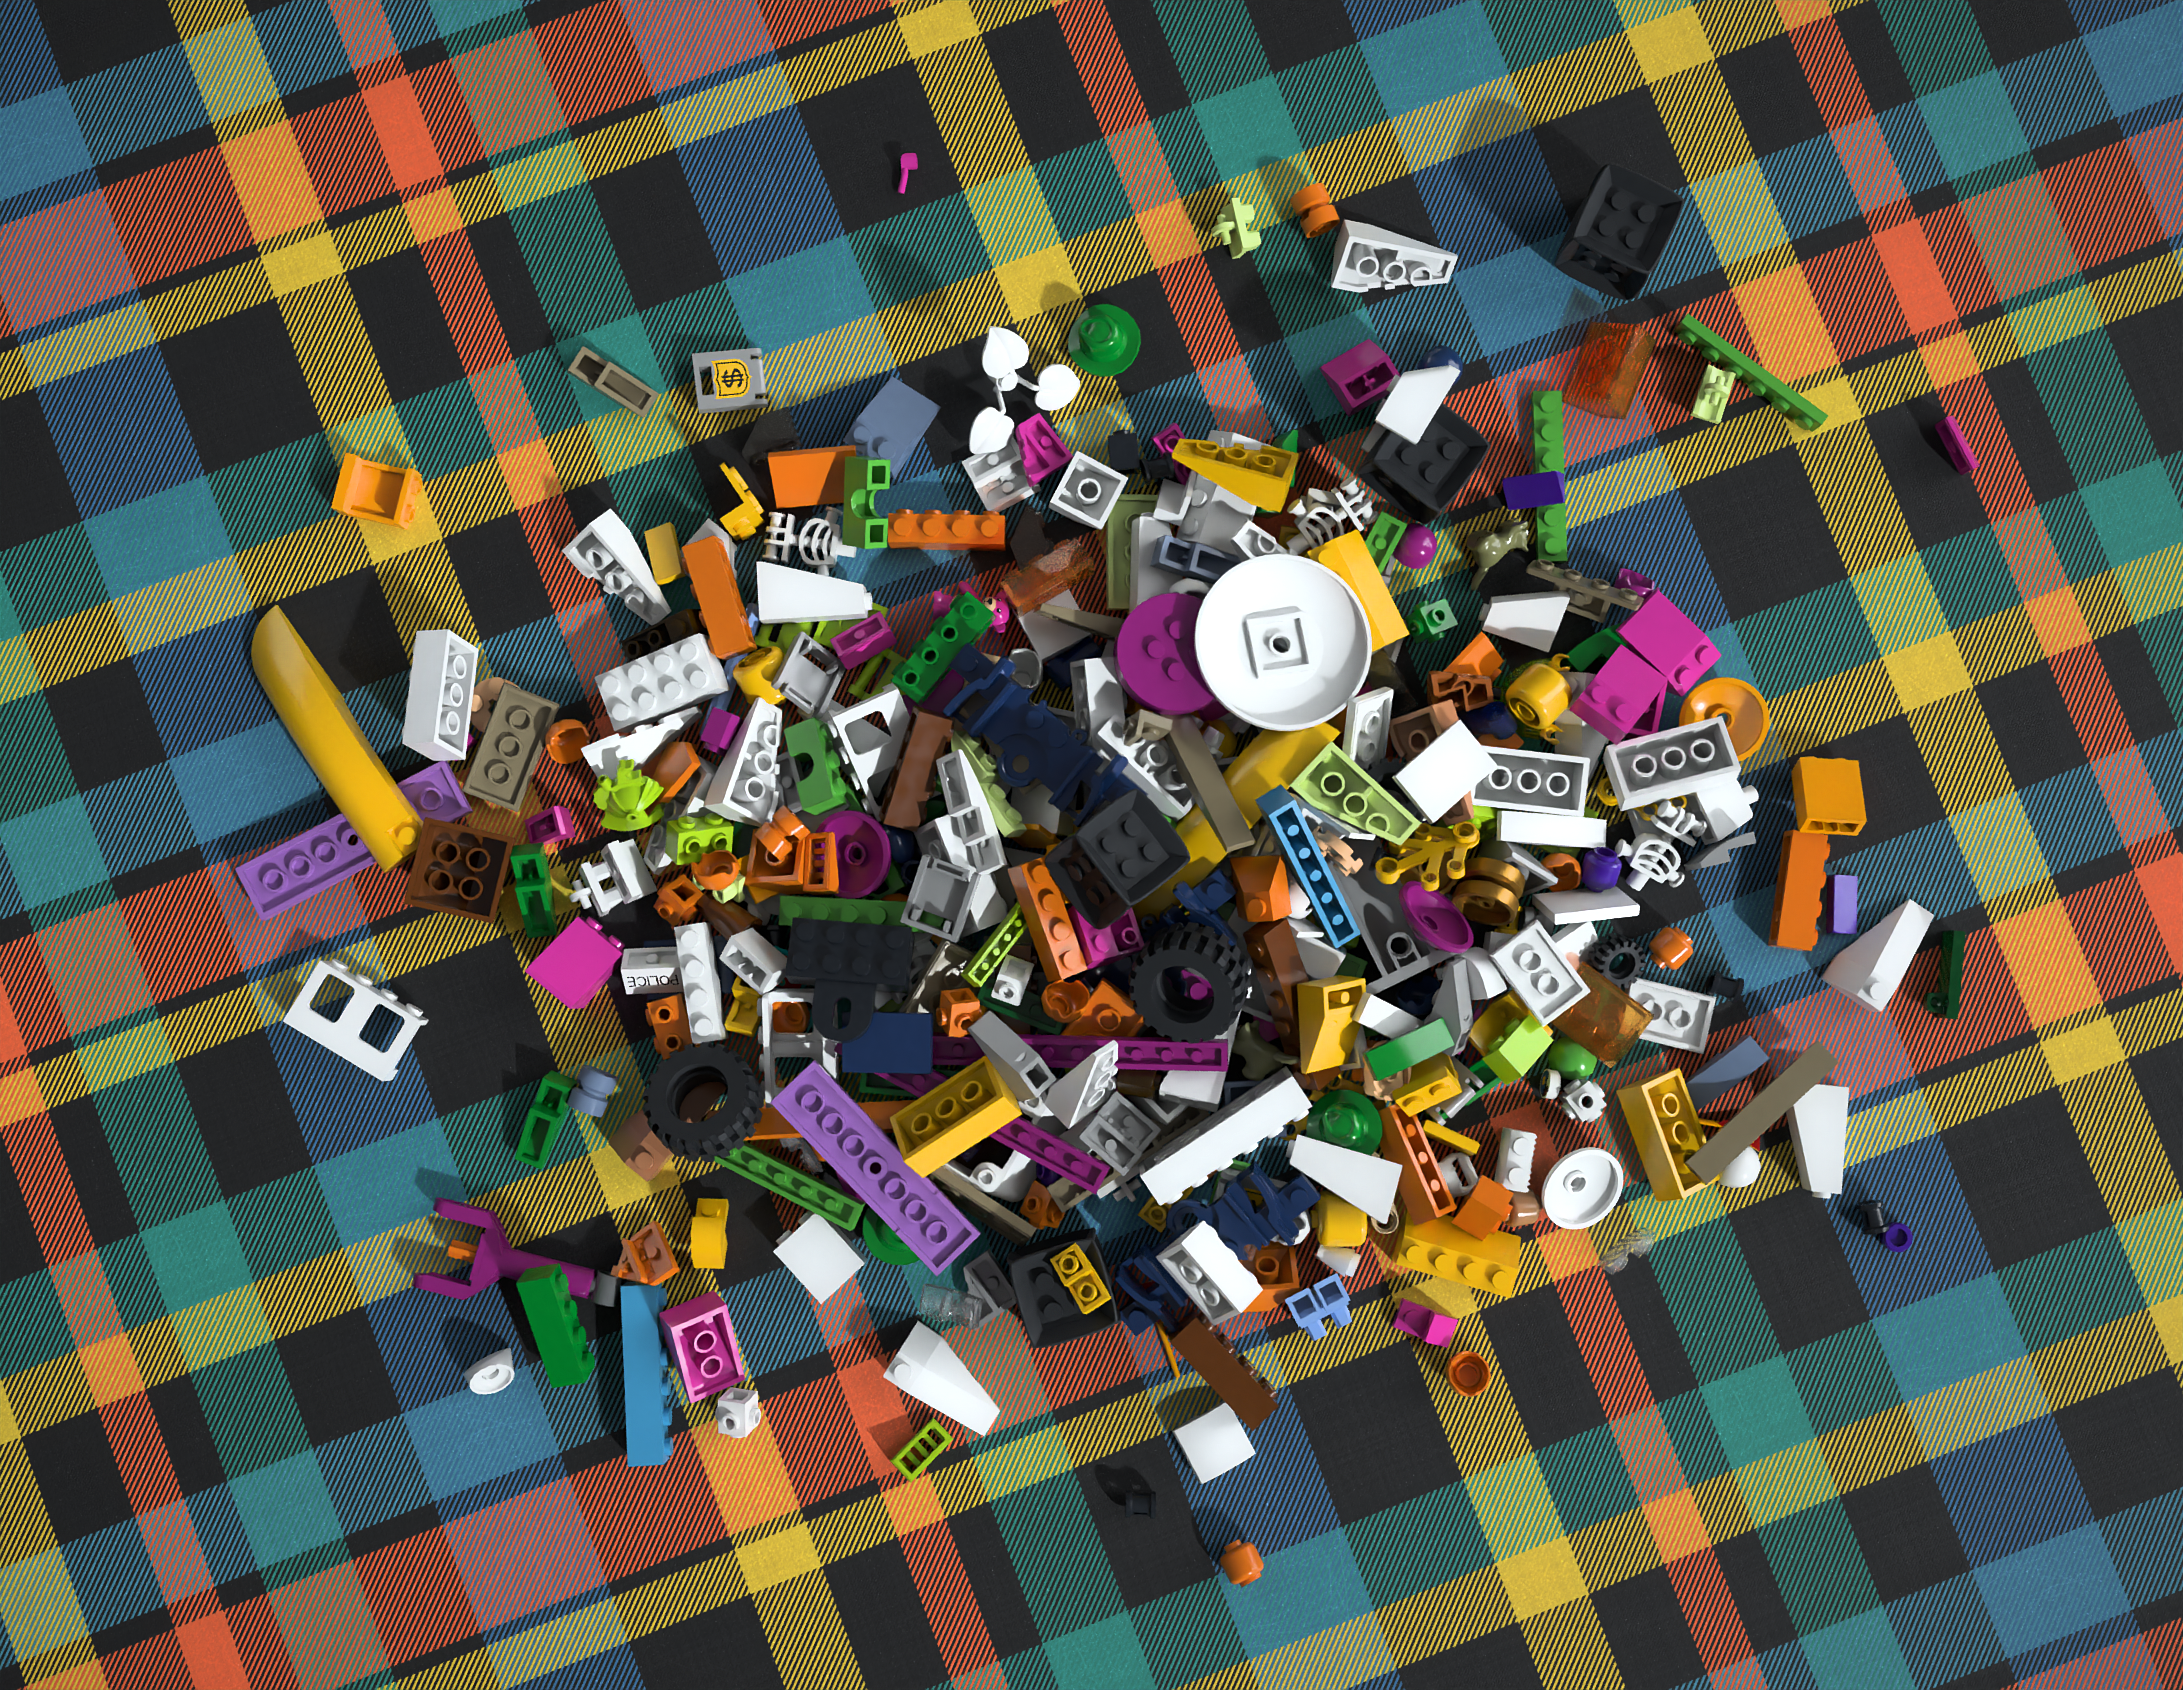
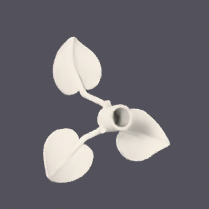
M989 326L987 340L982 352V367L987 373L988 378L995 384L993 391L996 393L1000 410L998 412L994 407H986L975 417L969 435L970 451L974 454L998 451L1004 448L1012 439L1014 422L1010 417L1004 415L1006 408L1002 391H1010L1015 388L1017 383H1020L1031 390L1037 391L1034 400L1038 407L1052 411L1064 407L1074 398L1080 387V380L1069 367L1063 364H1051L1044 368L1038 376V385L1024 380L1016 374L1014 369H1018L1026 364L1029 355L1027 344L1020 336L1008 329Z

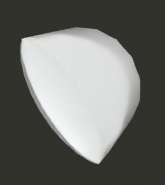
M510 1348L488 1355L465 1371L463 1375L473 1392L477 1394H491L504 1389L511 1383L514 1378V1367Z

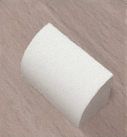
M753 928L731 936L719 957L722 962L760 995L771 991L786 977L787 958Z

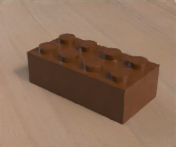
M1193 1308L1179 1321L1178 1331L1174 1334L1171 1331L1168 1332L1169 1341L1243 1422L1254 1431L1279 1407L1275 1398L1278 1394L1275 1392L1273 1385L1264 1376L1260 1379L1256 1376L1255 1366L1244 1354L1240 1357L1235 1354L1237 1350L1234 1348L1233 1342L1223 1332L1218 1335L1214 1331L1216 1327L1202 1311L1198 1314Z

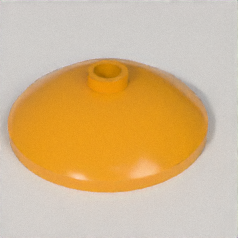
M1732 677L1713 678L1699 684L1688 694L1681 706L1679 727L1715 718L1717 715L1724 713L1727 716L1724 723L1738 761L1740 762L1750 757L1762 745L1769 729V710L1762 695L1749 683Z

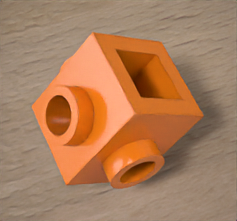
M682 874L673 882L665 883L658 890L657 894L659 897L653 907L663 919L667 920L674 927L682 920L685 922L690 921L697 914V903L704 894Z
M970 988L941 991L940 1008L936 1010L938 1025L944 1029L949 1037L959 1038L971 1034L967 1028L982 1016L978 998Z
M1037 1180L1033 1181L1019 1211L1029 1218L1028 1223L1041 1230H1044L1045 1226L1057 1229L1065 1212L1062 1213L1046 1186Z

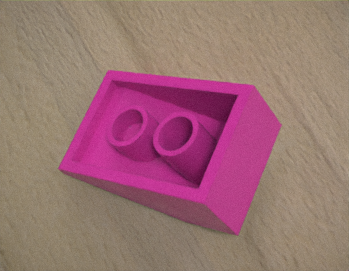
M1656 589L1643 601L1640 608L1634 611L1615 630L1631 652L1669 679L1666 692L1680 697L1722 656L1710 639Z
M1621 644L1569 710L1615 745H1618L1669 679Z
M714 1290L659 1313L667 1345L688 1401L691 1404L745 1380L727 1305Z

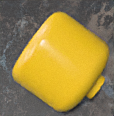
M776 646L761 648L740 660L733 669V677L751 706L758 697L774 706H778L787 700L780 693L782 685L777 690L771 687V683L785 657L783 651Z
M1536 663L1530 665L1511 684L1506 691L1505 699L1510 711L1516 718L1531 728L1541 730L1548 728L1569 706L1573 695L1567 680L1558 671L1545 664Z
M1330 1190L1319 1192L1321 1199L1315 1203V1210H1310L1311 1228L1316 1229L1319 1243L1324 1247L1361 1246L1365 1242L1367 1235V1214Z

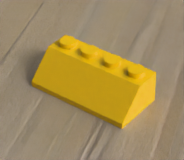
M1358 529L1334 538L1306 553L1305 557L1307 559L1318 562L1332 570L1357 595L1370 625L1372 653L1409 635Z
M985 1055L891 1116L890 1121L903 1162L924 1178L1020 1116L1022 1112L1015 1095Z
M1680 1068L1633 1082L1616 1091L1657 1202L1684 1199L1720 1180L1718 1174L1710 1183L1704 1185L1684 1164L1707 1141Z
M1406 1207L1391 1259L1396 1265L1511 1298L1519 1270L1520 1236L1497 1230L1495 1234L1489 1232L1485 1239L1481 1241L1451 1223L1454 1217L1449 1215H1443L1414 1225Z

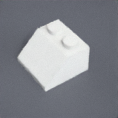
M1076 451L1050 501L1049 508L1075 522L1102 530L1128 477Z

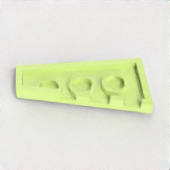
M1120 494L1106 520L1107 610H1129L1132 521L1140 517L1141 513H1154L1158 495Z

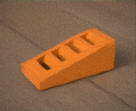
M809 833L806 836L803 892L811 895L838 894L839 879L835 833ZM825 843V848L816 849L815 844ZM825 855L824 860H817L816 856ZM817 868H824V872H818ZM818 880H823V884H819Z

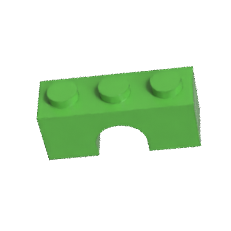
M845 456L842 545L862 549L887 548L888 518L880 517L876 513L874 496L879 489H889L890 459L871 456Z
M813 717L784 729L790 756L801 762H807L812 759L814 762L813 771L810 776L796 783L802 810L818 816L846 805V785L840 777L838 769L840 760L834 751L832 744L834 737L828 724Z

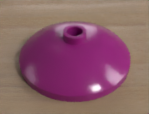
M840 811L827 817L819 825L815 833H835L839 892L834 895L846 899H856L873 893L886 879L891 865V846L885 830L873 817L860 811ZM825 843L815 844L816 849L825 848ZM859 849L862 850V853H863L862 858H860L859 855H858V850H859ZM825 855L816 856L817 860H824ZM817 868L818 872H824V868Z
M1409 881L1401 887L1399 891L1400 908L1408 926L1418 939L1434 948L1449 953H1464L1472 946V930L1463 914L1448 898L1437 890H1424L1421 887V882Z

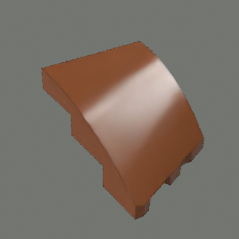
M1428 671V707L1452 699L1458 719L1462 722L1488 714V705L1494 703L1491 679L1489 676Z

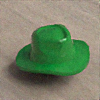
M1109 304L1094 305L1085 310L1075 321L1068 337V351L1072 360L1082 370L1100 377H1110L1125 371L1135 360L1141 345L1140 330L1135 320L1126 311Z
M1337 1090L1324 1095L1314 1104L1307 1119L1306 1131L1308 1138L1371 1156L1378 1148L1382 1137V1120L1378 1110L1364 1095L1352 1090Z
M868 1206L862 1220V1235L865 1245L872 1255L882 1262L892 1265H907L920 1260L885 1221Z

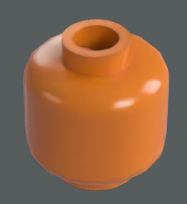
M1677 926L1674 929L1665 927L1649 943V949L1653 953L1650 959L1662 970L1666 966L1672 970H1677L1693 954L1691 946L1693 941Z
M1240 1539L1224 1547L1226 1553L1220 1558V1564L1231 1584H1240L1242 1588L1262 1576L1260 1571L1263 1570L1264 1563L1252 1542L1242 1544Z

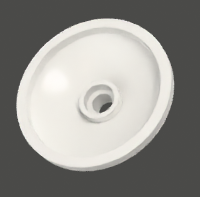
M1595 1147L1581 1148L1565 1155L1549 1171L1542 1187L1541 1200L1546 1215L1555 1224L1566 1229H1582L1599 1222L1613 1209L1620 1197L1623 1187V1172L1619 1162L1607 1151Z

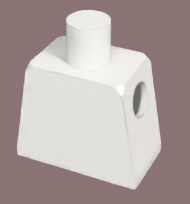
M1737 780L1732 783L1684 795L1687 799L1690 813L1695 815L1697 821L1703 820L1707 823V827L1701 835L1705 845L1724 839L1753 817L1749 804L1759 799L1758 792L1752 785L1741 789Z

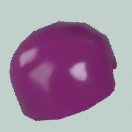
M1408 523L1393 551V555L1404 566L1412 569H1422L1430 564L1437 549V539L1431 529L1419 523Z
M1620 568L1614 588L1634 590L1638 593V596L1643 597L1645 600L1654 591L1655 582L1642 574Z

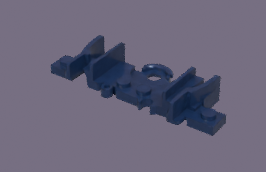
M967 642L949 664L953 670L970 684H967L942 712L946 716L955 717L963 724L962 728L971 737L980 738L982 734H985L996 745L1005 750L1001 757H997L996 767L999 776L1006 784L1022 788L1030 786V783L1038 778L1043 785L1054 793L1048 800V803L1075 819L1073 824L1076 827L1083 826L1091 819L1106 799L1111 803L1134 788L1139 789L1148 796L1144 789L1122 772L1129 763L1127 757L1123 754H1117L1101 774L1096 770L1103 763L1104 759L1102 758L1103 755L1093 746L1082 745L1087 742L1088 733L1085 730L1076 729L1071 735L1070 727L1047 708L1046 700H1041L1037 706L1031 705L1029 697L1034 690L1024 689L1010 677L1016 670V664L1009 657L1002 656L994 664L972 644ZM978 692L989 702L966 719L959 712L969 699ZM1080 733L1082 734L1081 740L1078 739V734ZM1018 755L1027 757L1029 761V767L1023 773H1019L1013 768V760ZM1084 782L1092 790L1084 808L1078 814L1070 807V804Z
M1219 867L1192 887V889L1185 881H1179L1174 885L1172 891L1188 912L1184 914L1177 905L1171 903L1160 912L1158 921L1154 914H1145L1141 921L1143 929H1139L1145 944L1151 936H1154L1163 927L1169 930L1171 924L1182 923L1183 927H1186L1188 922L1202 923L1205 926L1214 928V932L1219 936L1223 933L1230 938L1228 943L1231 946L1236 945L1238 935L1216 909L1238 892V889ZM1146 920H1151L1152 923L1148 924ZM1140 952L1109 965L1086 970L1078 976L1072 975L1063 980L1068 983L1079 980L1091 994L1104 977L1129 995V974ZM1173 966L1166 968L1165 975L1171 979L1172 988L1185 996L1187 980L1184 979L1181 971L1188 967Z
M1253 1162L1237 1174L1235 1178L1229 1180L1224 1186L1223 1195L1206 1207L1203 1203L1194 1199L1178 1201L1169 1209L1166 1217L1167 1229L1170 1228L1173 1233L1153 1248L1146 1243L1117 1266L1114 1276L1115 1280L1134 1298L1119 1309L1122 1321L1135 1336H1138L1159 1319L1171 1333L1174 1334L1178 1331L1179 1322L1163 1302L1166 1300L1172 1309L1176 1311L1180 1307L1184 1308L1187 1306L1189 1296L1157 1260L1156 1256L1188 1230L1181 1222L1184 1214L1194 1213L1198 1217L1199 1223L1205 1221L1207 1225L1214 1228L1218 1238L1236 1254L1238 1260H1248V1253L1244 1250V1247L1248 1244L1255 1245L1260 1251L1262 1243L1266 1247L1270 1244V1240L1277 1235L1290 1247L1295 1244V1236L1299 1233V1227L1293 1219L1320 1200V1193L1302 1172L1278 1190L1258 1164ZM1248 1175L1265 1199L1257 1206L1253 1204L1248 1193L1241 1185V1181ZM1133 1262L1146 1276L1155 1281L1146 1290L1127 1268Z

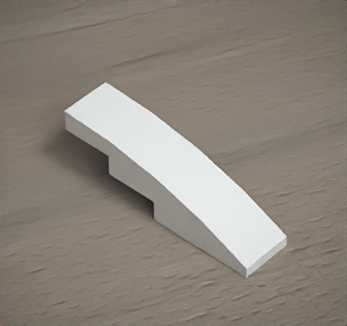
M958 749L937 759V767L949 816L957 817L963 845L971 846L977 873L985 875L1008 865L991 810L963 751Z
M1498 811L1496 840L1533 845L1594 849L1606 846L1607 820L1541 813Z
M1366 992L1363 993L1352 1017V1020L1389 1039L1423 1026L1424 1023L1420 1019Z

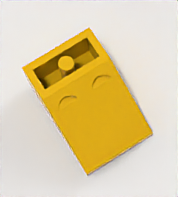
M1338 975L1297 984L1301 1073L1307 1074L1347 1064L1361 1023L1352 1020V1017L1363 993L1366 992L1365 978Z

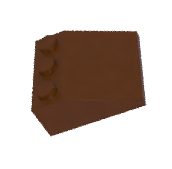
M425 817L403 904L493 924L515 838Z

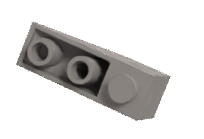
M1463 957L1447 963L1441 974L1443 979L1442 985L1432 998L1434 1007L1423 1023L1425 1025L1443 1017L1455 1044L1442 1051L1450 1057L1465 1049L1474 1025L1466 959Z
M990 1010L967 1028L1018 1101L1037 1098L1056 1080L1040 1055Z

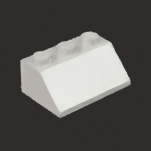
M1205 1221L1188 1229L1156 1256L1157 1260L1214 1326L1242 1313L1263 1290L1257 1283L1256 1277L1242 1266L1236 1254L1224 1245L1218 1238L1214 1228L1207 1225Z

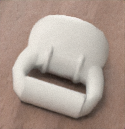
M1463 1152L1451 1153L1438 1163L1453 1199L1467 1195L1479 1180L1469 1156ZM1456 1159L1469 1184L1468 1186H1462V1181L1459 1180L1455 1171L1456 1168L1452 1165Z

